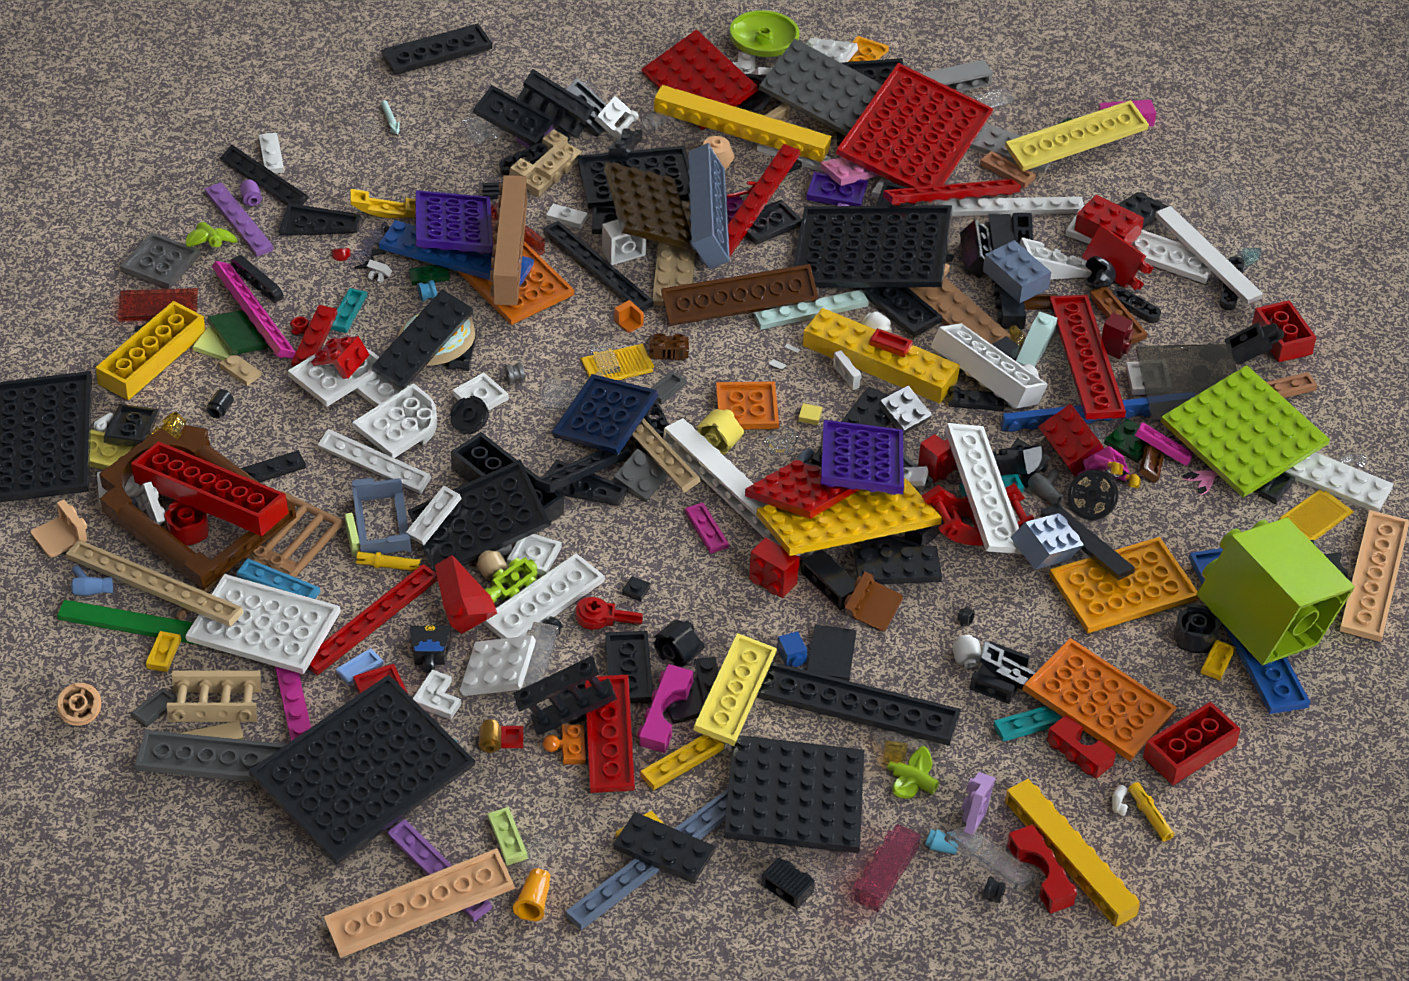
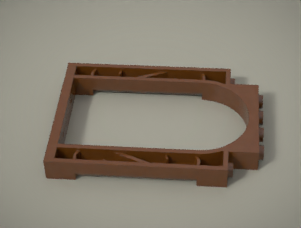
M161 428L99 473L102 488L107 491L100 498L102 511L203 590L297 518L295 504L286 498L289 513L263 536L248 531L210 560L200 551L195 553L134 506L132 499L125 492L126 483L133 474L131 463L158 441L258 482L212 448L210 441L194 429L177 440Z

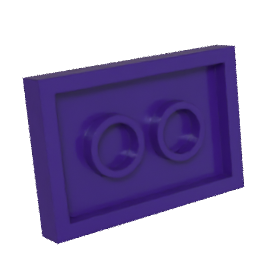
M814 171L806 200L832 205L842 203L850 206H862L868 181L860 179L854 183L840 186L827 173Z

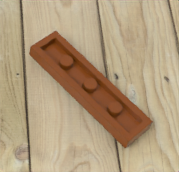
M1108 287L1090 291V298L1107 318L1113 312L1133 321L1132 329L1134 334L1129 342L1130 344L1147 339L1148 333Z

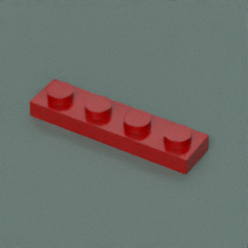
M318 305L292 359L291 364L293 367L321 350L338 314L337 308Z

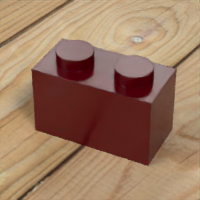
M1113 312L1104 323L1102 340L1107 354L1121 359L1124 354L1127 355L1131 348L1129 342L1134 334L1132 329L1133 321Z

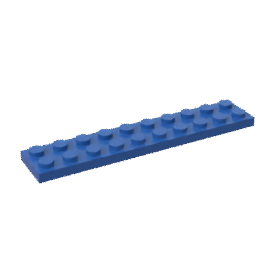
M1222 548L1191 552L1188 559L1201 584L1205 581V578L1202 576L1204 568L1211 561L1219 558L1223 551ZM1223 624L1269 714L1309 708L1311 702L1287 657L1262 666Z

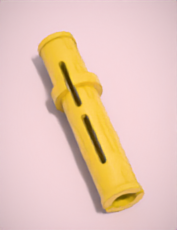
M358 551L356 557L358 558L356 564L370 565L377 569L385 567L415 571L420 567L419 564L421 563L420 559L382 555L381 552L374 554Z
M1140 782L1130 785L1128 791L1137 802L1138 809L1146 815L1161 840L1165 842L1172 839L1175 833L1154 805L1153 798L1148 796Z

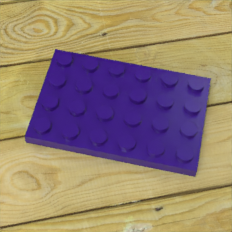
M416 190V246L423 249L439 248L444 251L452 249L460 252L492 253L493 238L490 197Z
M823 420L820 484H825L828 487H846L851 490L880 491L890 495L903 494V430Z

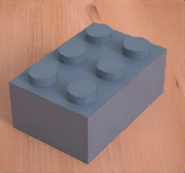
M1015 240L985 254L983 272L1017 302L1022 303L1049 289L1051 271Z
M1060 513L1027 521L1010 537L1035 570L1068 561L1084 546L1079 535L1071 529L1066 518Z

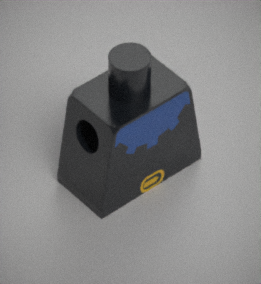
M410 626L414 664L422 665L424 672L430 673L432 670H435V665H445L451 644V626Z

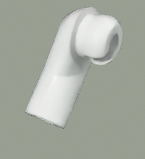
M109 412L94 422V430L106 433L113 414Z
M1124 785L1117 786L1112 795V811L1116 815L1118 813L1121 816H1124L1128 809L1126 804H1122V800L1127 793V788Z

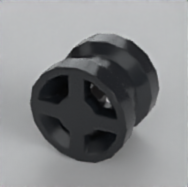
M989 876L983 892V898H992L996 903L1000 904L1007 882L1003 880L999 882L994 877Z

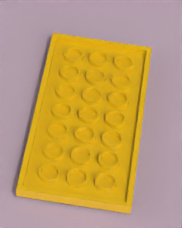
M904 478L903 494L890 495L886 492H869L860 489L811 519L772 505L756 508V516L789 556L942 524V517L931 505L924 501L921 494L906 478Z

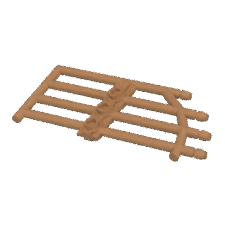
M281 491L286 494L288 500L299 508L296 511L297 518L277 532L265 546H259L244 559H251L296 578L345 524V521ZM306 512L315 515V518L281 555L272 551ZM323 520L332 524L298 563L288 559ZM224 574L204 590L200 588V590L208 593ZM182 608L176 614L175 619L183 620L191 610Z

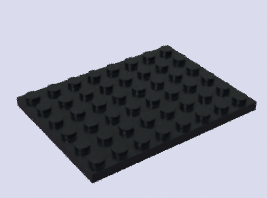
M952 205L804 206L793 267L810 264L816 288L942 287L953 212Z
M91 371L0 382V502L89 492L92 406Z
M388 674L249 770V775L331 861L338 865L475 766V760Z

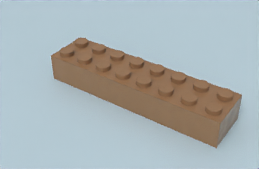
M504 175L503 183L499 184V194L502 195H498L497 219L499 220L495 222V231L497 232H494V244L496 245H493V256L495 258L492 257L491 269L493 270H490V282L494 285H491L490 294L491 297H494V305H518L527 213L526 176Z

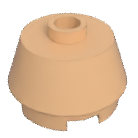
M721 136L707 138L703 145L709 143L723 167L727 169L734 160V153L729 141Z
M74 683L62 690L57 700V711L60 717L68 724L75 726L90 723L97 717L101 709V697L98 691L86 683Z

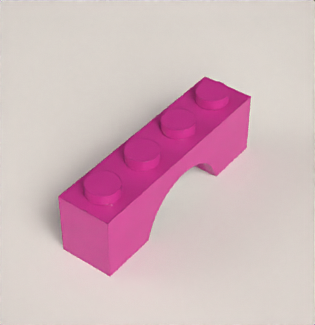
M668 664L666 671H662L660 674V686L653 692L652 706L647 708L644 717L646 720L645 724L639 727L637 738H640L641 747L666 753L672 738V725L665 720L663 712L671 703L687 700L693 684L692 670Z

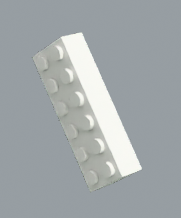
M962 323L939 327L930 346L936 350L939 356L960 364V368L965 371L967 376L978 380L981 386L989 388L994 392L995 396L1003 398L1008 402L1009 406L1016 409L1039 404L1048 385Z

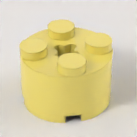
M728 409L712 410L697 426V432L704 436L722 455L727 454L744 434V430L734 418L733 412Z

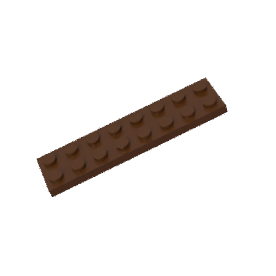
M810 264L661 288L669 326L764 311L783 306L797 305L801 302L810 303L819 299Z

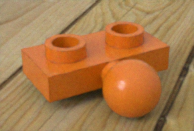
M562 724L561 740L555 735H548L543 740V748L547 752H555L562 748L563 764H585L584 725Z

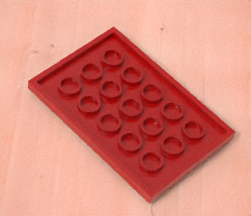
M697 29L641 69L642 73L658 89L664 85L734 107L759 90L749 77ZM697 125L701 130L706 129V127Z

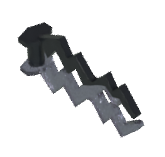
M386 221L382 223L380 229L370 231L372 239L363 240L364 250L353 251L355 256L347 258L349 268H352V261L361 262V265L354 267L355 269L368 268L369 260L374 261L373 256L385 254V250L372 249L371 245H378L379 247V238H383L390 228Z

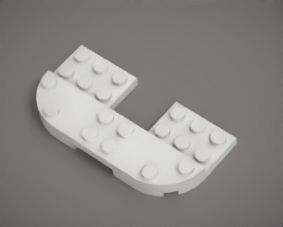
M368 350L370 354L349 379H343L334 364L313 366L311 361L315 358V354L288 370V376L326 407L353 390L375 406L374 409L353 421V428L392 458L397 457L418 442L424 445L433 437L436 431L437 412L432 398L414 383L402 390L373 372L372 365L379 356Z

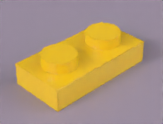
M160 631L146 661V668L168 672L181 642V635Z

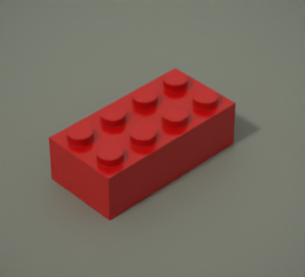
M1210 701L1147 740L1143 758L1171 785H1175L1237 746L1241 729Z

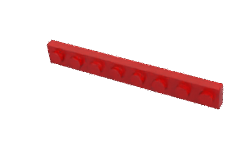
M783 144L729 222V258L800 156L799 149Z
M1013 179L893 189L884 190L883 198L889 201L891 205H901V203L916 204L919 201H948L951 198H980L983 195H1012L1015 192H1020L1021 185Z
M424 564L417 568L324 641L309 664L308 669L317 676L436 583L438 581L436 572Z

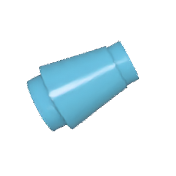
M930 829L925 842V846L930 847L929 850L954 855L960 842L939 829Z

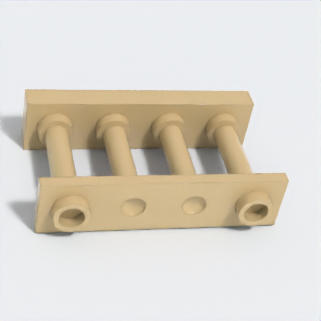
M172 671L173 693L178 694L176 703H167L168 722H257L256 703H251L253 693H261L260 671ZM200 693L198 703H185L186 694ZM222 693L220 703H207L208 694ZM244 693L243 702L229 703L230 694Z

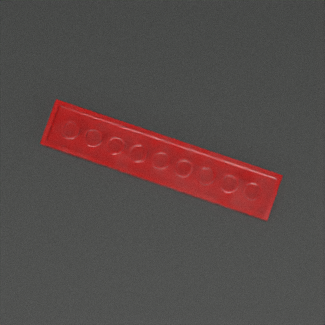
M1088 295L1050 296L1051 310L1053 316L1058 318L1056 326L1086 420L1125 418L1126 410Z

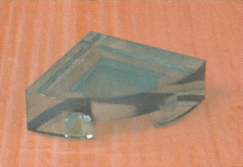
M1243 248L1242 255L1246 266L1254 264L1260 258L1261 248Z

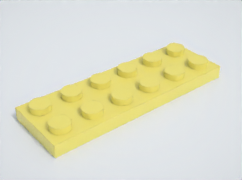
M737 633L693 730L735 746L774 659L777 648Z

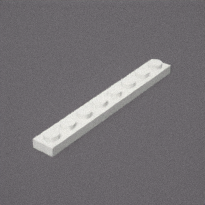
M1075 196L936 200V205H952V216L1013 215V213L1077 214L1079 209L1084 207L1082 197Z

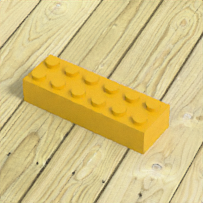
M175 301L171 302L95 367L98 385L126 400H130L205 332L204 316Z

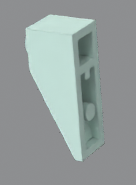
M1039 312L1017 357V363L1023 366L1025 364L1036 366L1055 335L1058 318Z

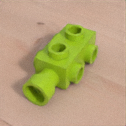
M517 557L508 564L510 568L505 571L500 569L493 574L492 577L494 579L490 584L491 587L484 590L492 597L494 603L498 597L502 601L508 597L512 598L520 592L519 589L524 586L528 587L536 581L535 578L538 574L536 570L538 567L532 559L527 560L524 557L520 560ZM518 573L523 574L524 578H519L520 576ZM502 585H506L508 589L505 590V588Z

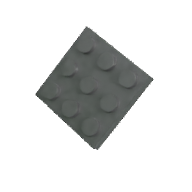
M151 232L120 265V269L123 273L170 290L199 258L200 249L187 247L186 244Z

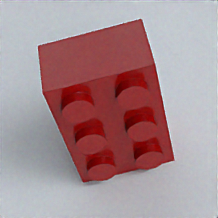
M1095 195L1076 214L1074 231L1092 239L1099 226L1104 225L1126 242L1132 244L1141 235L1144 217L1099 195Z
M1290 300L1255 308L1252 325L1259 322L1264 327L1268 324L1270 325V323H1275L1278 325V329L1284 332L1283 338L1272 344L1273 349L1270 350L1278 363L1313 354L1317 337Z
M1071 403L1038 426L1074 477L1078 476V472L1085 470L1083 463L1085 459L1104 449L1101 442Z

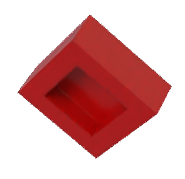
M501 726V749L523 748V726Z

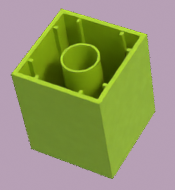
M1287 517L1271 523L1264 519L1256 523L1250 530L1241 532L1236 528L1228 532L1220 541L1219 545L1223 551L1219 558L1211 561L1204 568L1202 576L1205 578V581L1196 595L1263 666L1318 645L1355 586Z

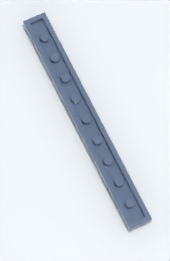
M728 788L675 829L702 839L723 823L726 817ZM637 859L632 860L566 910V917L580 930H583L655 875L660 869Z

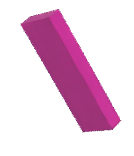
M1145 423L1140 424L1135 436L1185 466L1188 465L1193 456L1192 451Z
M703 502L685 508V514L710 554L729 548L728 541Z

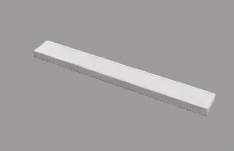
M1169 206L1156 212L1155 217L1247 305L1262 299L1263 293L1175 209Z

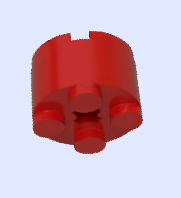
M177 500L169 505V509L165 512L166 527L169 533L186 546L197 544L208 537L209 523L207 513Z

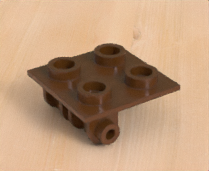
M656 333L654 336L650 335V349H654L650 350V357L663 360V349H665V360H667V350H671V360H673V350H675V360H685L689 356V351H685L689 350V336L684 334L666 336L663 333Z

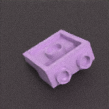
M978 772L974 779L971 778L966 789V791H969V796L965 797L961 810H964L962 819L966 823L964 832L973 835L985 817L995 777Z

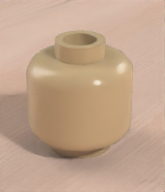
M498 551L483 552L478 557L477 562L478 570L487 581L493 580L492 576L498 570L503 569L505 571L508 569L506 561Z

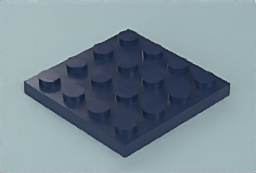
M592 374L551 433L553 437L619 454L659 395L657 390Z

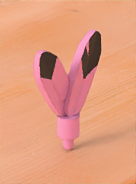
M1213 470L1194 471L1184 474L1183 479L1187 481H1201L1198 486V494L1203 495L1210 490L1215 477L1219 475Z

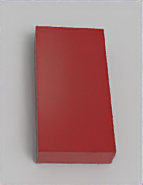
M877 328L869 340V345L905 358L913 345V341Z

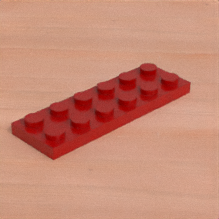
M628 675L596 676L600 682L608 678L610 679L617 699L587 713L590 793L635 791ZM588 680L585 681V689L592 686Z

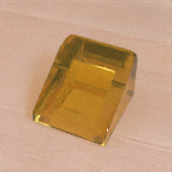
M886 741L883 766H888L890 761L896 764L899 762L905 764L908 744Z

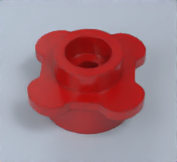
M301 316L294 318L290 322V326L293 328L291 330L292 334L305 333L309 320Z

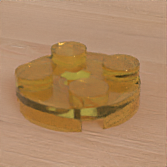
M173 412L162 420L164 424L161 428L178 440L181 436L179 431L186 424L187 420L179 413ZM156 427V428L154 429V431L152 432V434L155 433L156 431H158V430L161 429V428Z

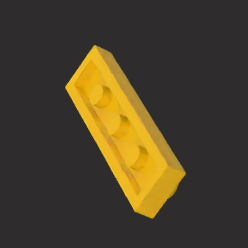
M702 735L641 770L640 776L654 791L723 751L725 744L720 740Z

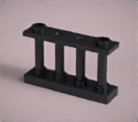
M532 69L524 81V88L517 99L554 118L553 125L577 139L585 128L580 122L585 124L595 107Z
M593 656L513 693L519 712L529 708L533 713L530 716L537 735L544 734L616 700L617 697L609 678L600 682L596 677L599 675ZM588 680L592 686L580 691L576 685ZM568 689L572 695L560 700L557 694ZM549 699L552 705L540 709L537 704Z

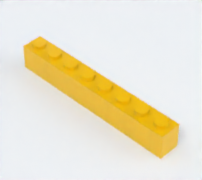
M1026 779L1007 789L1005 803L1026 827L1034 825L1037 832L1043 835L1046 846L1055 855V860L1115 927L1137 916L1140 906L1137 896L1125 887L1120 878L1115 876L1110 870L1109 865L1097 856L1093 847L1089 846L1082 839L1081 834L1071 827L1066 817L1061 815L1055 809L1053 803L1044 797L1037 785Z

